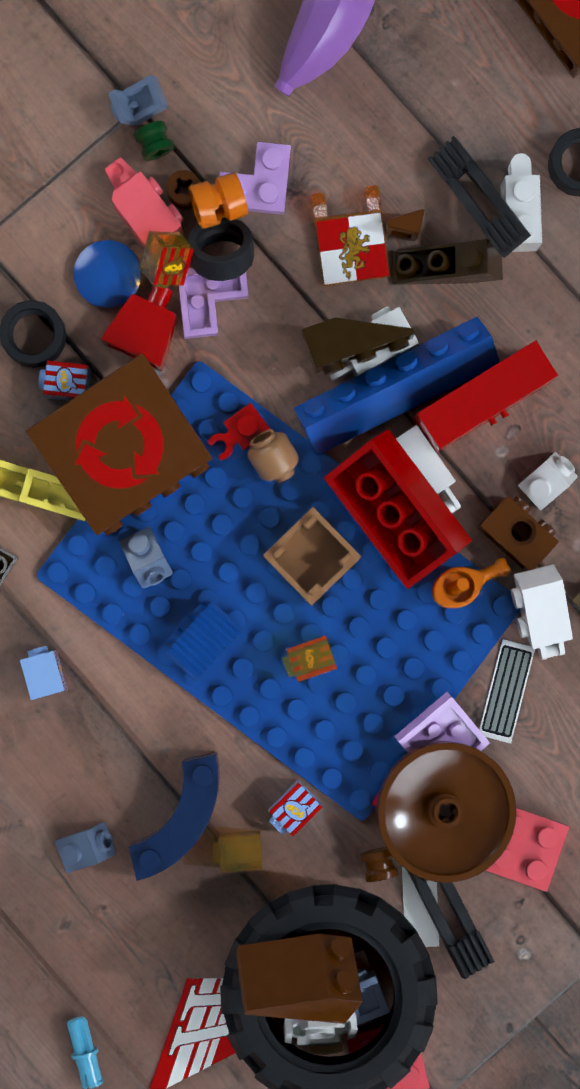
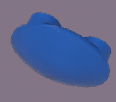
M112 240L98 241L85 248L77 258L74 266V282L81 296L91 305L103 308L117 307L126 303L132 294L136 295L138 293L142 277L141 266L135 253L126 245Z

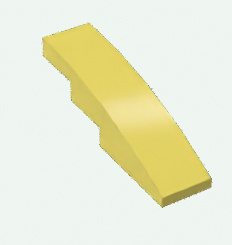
M0 460V497L78 520H86L56 476Z

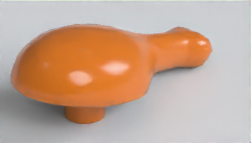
M498 558L493 565L481 570L467 567L448 569L433 584V600L445 608L466 606L477 597L483 584L498 576H508L511 568L505 558Z

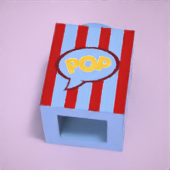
M47 360L46 369L40 370L38 386L39 389L43 390V395L47 399L70 401L90 388L92 370L88 365Z
M47 646L27 651L29 658L20 660L31 700L68 690L58 650L49 652Z
M297 780L269 808V813L272 815L269 821L282 835L288 831L294 837L323 806Z

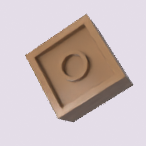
M312 507L263 555V558L312 606L361 556Z

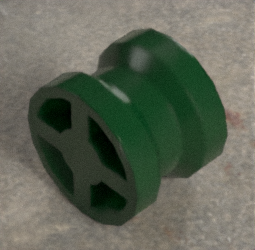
M164 121L149 123L139 128L133 134L136 142L142 145L144 161L159 159L175 149L173 141L167 138V127Z

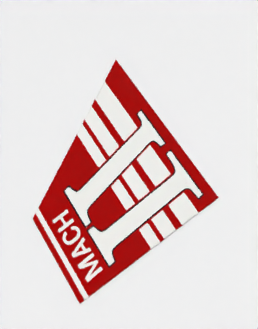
M187 978L150 1089H166L236 1053L227 1037L229 1032L224 1014H221L220 986L223 983V978ZM272 1017L274 1023H276L277 1018Z

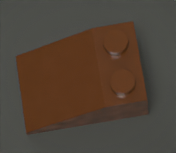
M314 934L239 945L236 948L244 1015L345 1024L363 1002L351 937Z

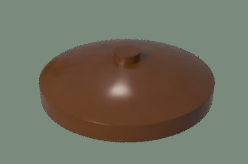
M433 742L422 745L405 754L390 769L382 783L377 799V824L380 836L390 854L402 867L412 874L434 882L450 883L463 881L487 870L506 850L516 823L515 795L504 771L491 757L482 751L459 742Z

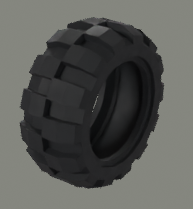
M337 884L311 885L290 891L271 901L248 920L246 926L234 940L224 964L226 966L223 983L220 986L221 1014H224L229 1032L227 1037L239 1060L243 1059L256 1074L254 1078L268 1089H386L388 1087L392 1089L411 1071L410 1068L421 1052L425 1051L434 1029L433 1022L436 1005H438L437 982L428 950L417 930L400 911L381 897L360 888ZM318 929H337L357 935L378 951L390 970L394 984V999L389 1018L380 1033L369 1044L346 1055L319 1056L308 1053L292 1043H285L284 1036L276 1027L272 1017L244 1015L236 948L239 945L294 938Z

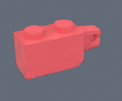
M121 157L105 168V172L115 189L112 195V203L115 210L150 257L183 234L180 224L184 220L173 204L166 206L160 197L164 192L152 176L146 179L141 171L136 173Z

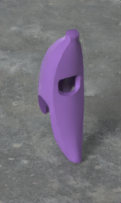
M303 0L285 50L279 79L274 85L277 90L289 97L295 88L310 83L331 69L349 50L362 31L375 0Z

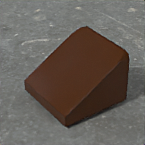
M425 209L387 220L384 233L413 241L417 240Z

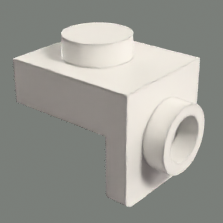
M554 452L518 486L541 511L565 491L578 476L575 474V468L572 463L564 456L560 457Z

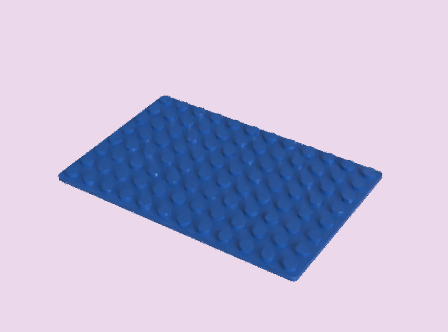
M196 362L171 396L213 459L207 462L209 468L195 478H192L189 474L178 481L181 487L164 498L160 493L151 499L150 503L152 506L142 514L135 517L133 513H130L121 519L123 526L110 535L106 536L102 532L96 536L86 520L77 519L40 568L37 577L42 583L359 820H365L375 808L372 803L379 793L386 775L395 763L408 753L394 736L446 692L455 700L518 615L520 608H515L511 591L495 579H491L483 584L477 597L466 606L445 608L438 605L433 600L432 587L435 580L443 572L454 567L481 570L459 552L409 589H406L325 481L324 477L340 464L326 453L317 456L307 439L205 363ZM250 402L270 429L287 435L298 453L299 461L293 468L294 474L284 482L278 483L276 480L265 481L259 477L248 459L250 447L243 451L239 444L233 447L231 456L221 461L218 456L226 450V444L222 441L216 442L211 447L208 444L211 436L227 433L228 430L223 422ZM314 507L356 550L361 558L310 606L263 558V555ZM150 526L173 574L157 585L142 588L132 572L119 541ZM213 601L244 630L204 674L195 681L165 653L170 648L166 641L178 628L185 632L193 623L189 616L202 602L208 606ZM325 635L326 640L312 644L315 649L307 646L303 650L302 661L307 669H315L318 664L317 654L320 650L318 647L328 645L330 649L320 652L319 658L332 654L333 658L319 663L317 669L334 663L336 668L297 681V676L309 673L310 671L304 668L294 672L293 667L301 665L302 661L300 659L290 662L289 658L300 655L303 648L287 653L286 649ZM306 649L313 650L310 653L314 658L312 668H309L307 665L310 662L306 661Z

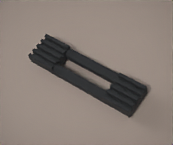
M453 136L451 137V142L447 141L445 143L446 146H441L439 148L441 151H435L433 153L435 156L433 158L430 156L428 160L449 185L498 253L505 258L527 240L531 234L459 140ZM466 172L471 174L500 212V217H495L493 223L488 220L458 180Z
M407 870L461 978L467 979L470 975H474L476 971H480L483 967H487L488 964L494 963L495 961L480 932L477 931L453 882H439L465 933V936L457 941L426 882L427 880Z

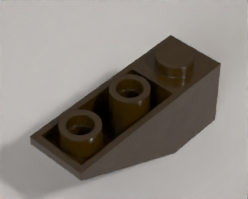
M489 239L393 250V284H464L503 280L502 256Z
M332 318L302 329V338L315 374L323 371L325 376L343 370V364L356 359L357 364L370 361L377 357L376 352L389 348L390 352H395L410 345L408 340L413 339L415 335L413 328L343 318Z

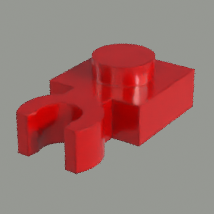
M250 402L223 422L228 432L211 436L208 444L210 447L218 441L226 444V450L218 456L223 461L231 456L235 445L239 444L242 450L245 451L251 447L250 442L254 437L266 430H270V428Z

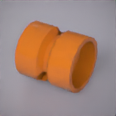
M236 172L217 177L215 184L204 181L188 186L192 207L202 230L219 225L224 217L232 221L248 215L246 198Z

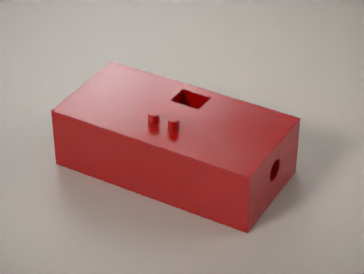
M537 340L418 412L412 422L420 428L435 452L439 453L487 422L491 426L496 424L495 417L501 415L504 419L509 416L507 413L508 409L549 385L558 374Z

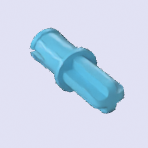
M83 1016L73 1018L67 1023L74 1050L71 1057L73 1060H76L82 1089H87L88 1086L91 1089L100 1086L104 1082L96 1055L99 1050L98 1047L93 1046L87 1019Z

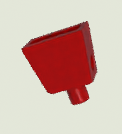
M157 284L153 286L147 300L132 294L102 335L101 340L103 344L132 358L143 353L153 368L163 371L177 324L176 314L166 309L173 292Z

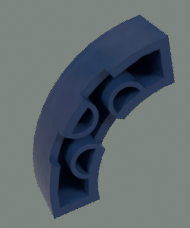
M217 752L182 761L183 790L174 814L156 832L140 840L133 841L129 846L136 881L149 878L174 865L188 853L203 834L213 813L219 791L220 768Z

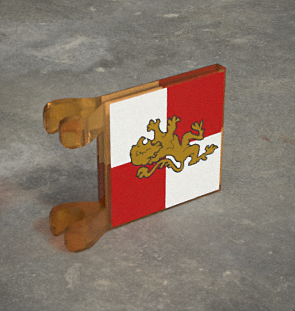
M377 185L367 186L364 195L367 211L327 216L325 194L314 193L312 195L311 205L323 287L391 277L380 191Z

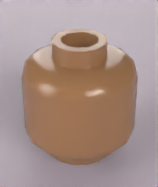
M270 429L258 434L251 440L248 459L262 480H276L280 483L286 481L294 474L293 468L297 465L299 457L285 433L274 432V430Z

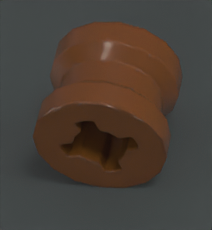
M179 170L168 179V197L176 208L182 210L193 208L188 186L182 185L190 184L189 186L200 183L198 177L193 172Z
M386 847L368 850L360 854L361 861L366 864L367 871L364 874L366 882L382 881L399 875L398 867L393 864V856Z

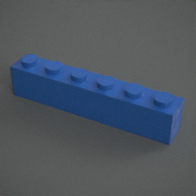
M477 316L307 400L293 409L308 442L318 456L477 377L500 361L492 335Z

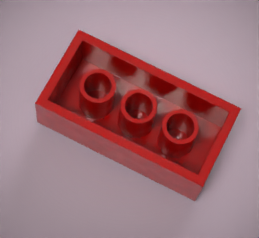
M389 429L371 439L324 477L325 481L406 589H409L472 542V539Z

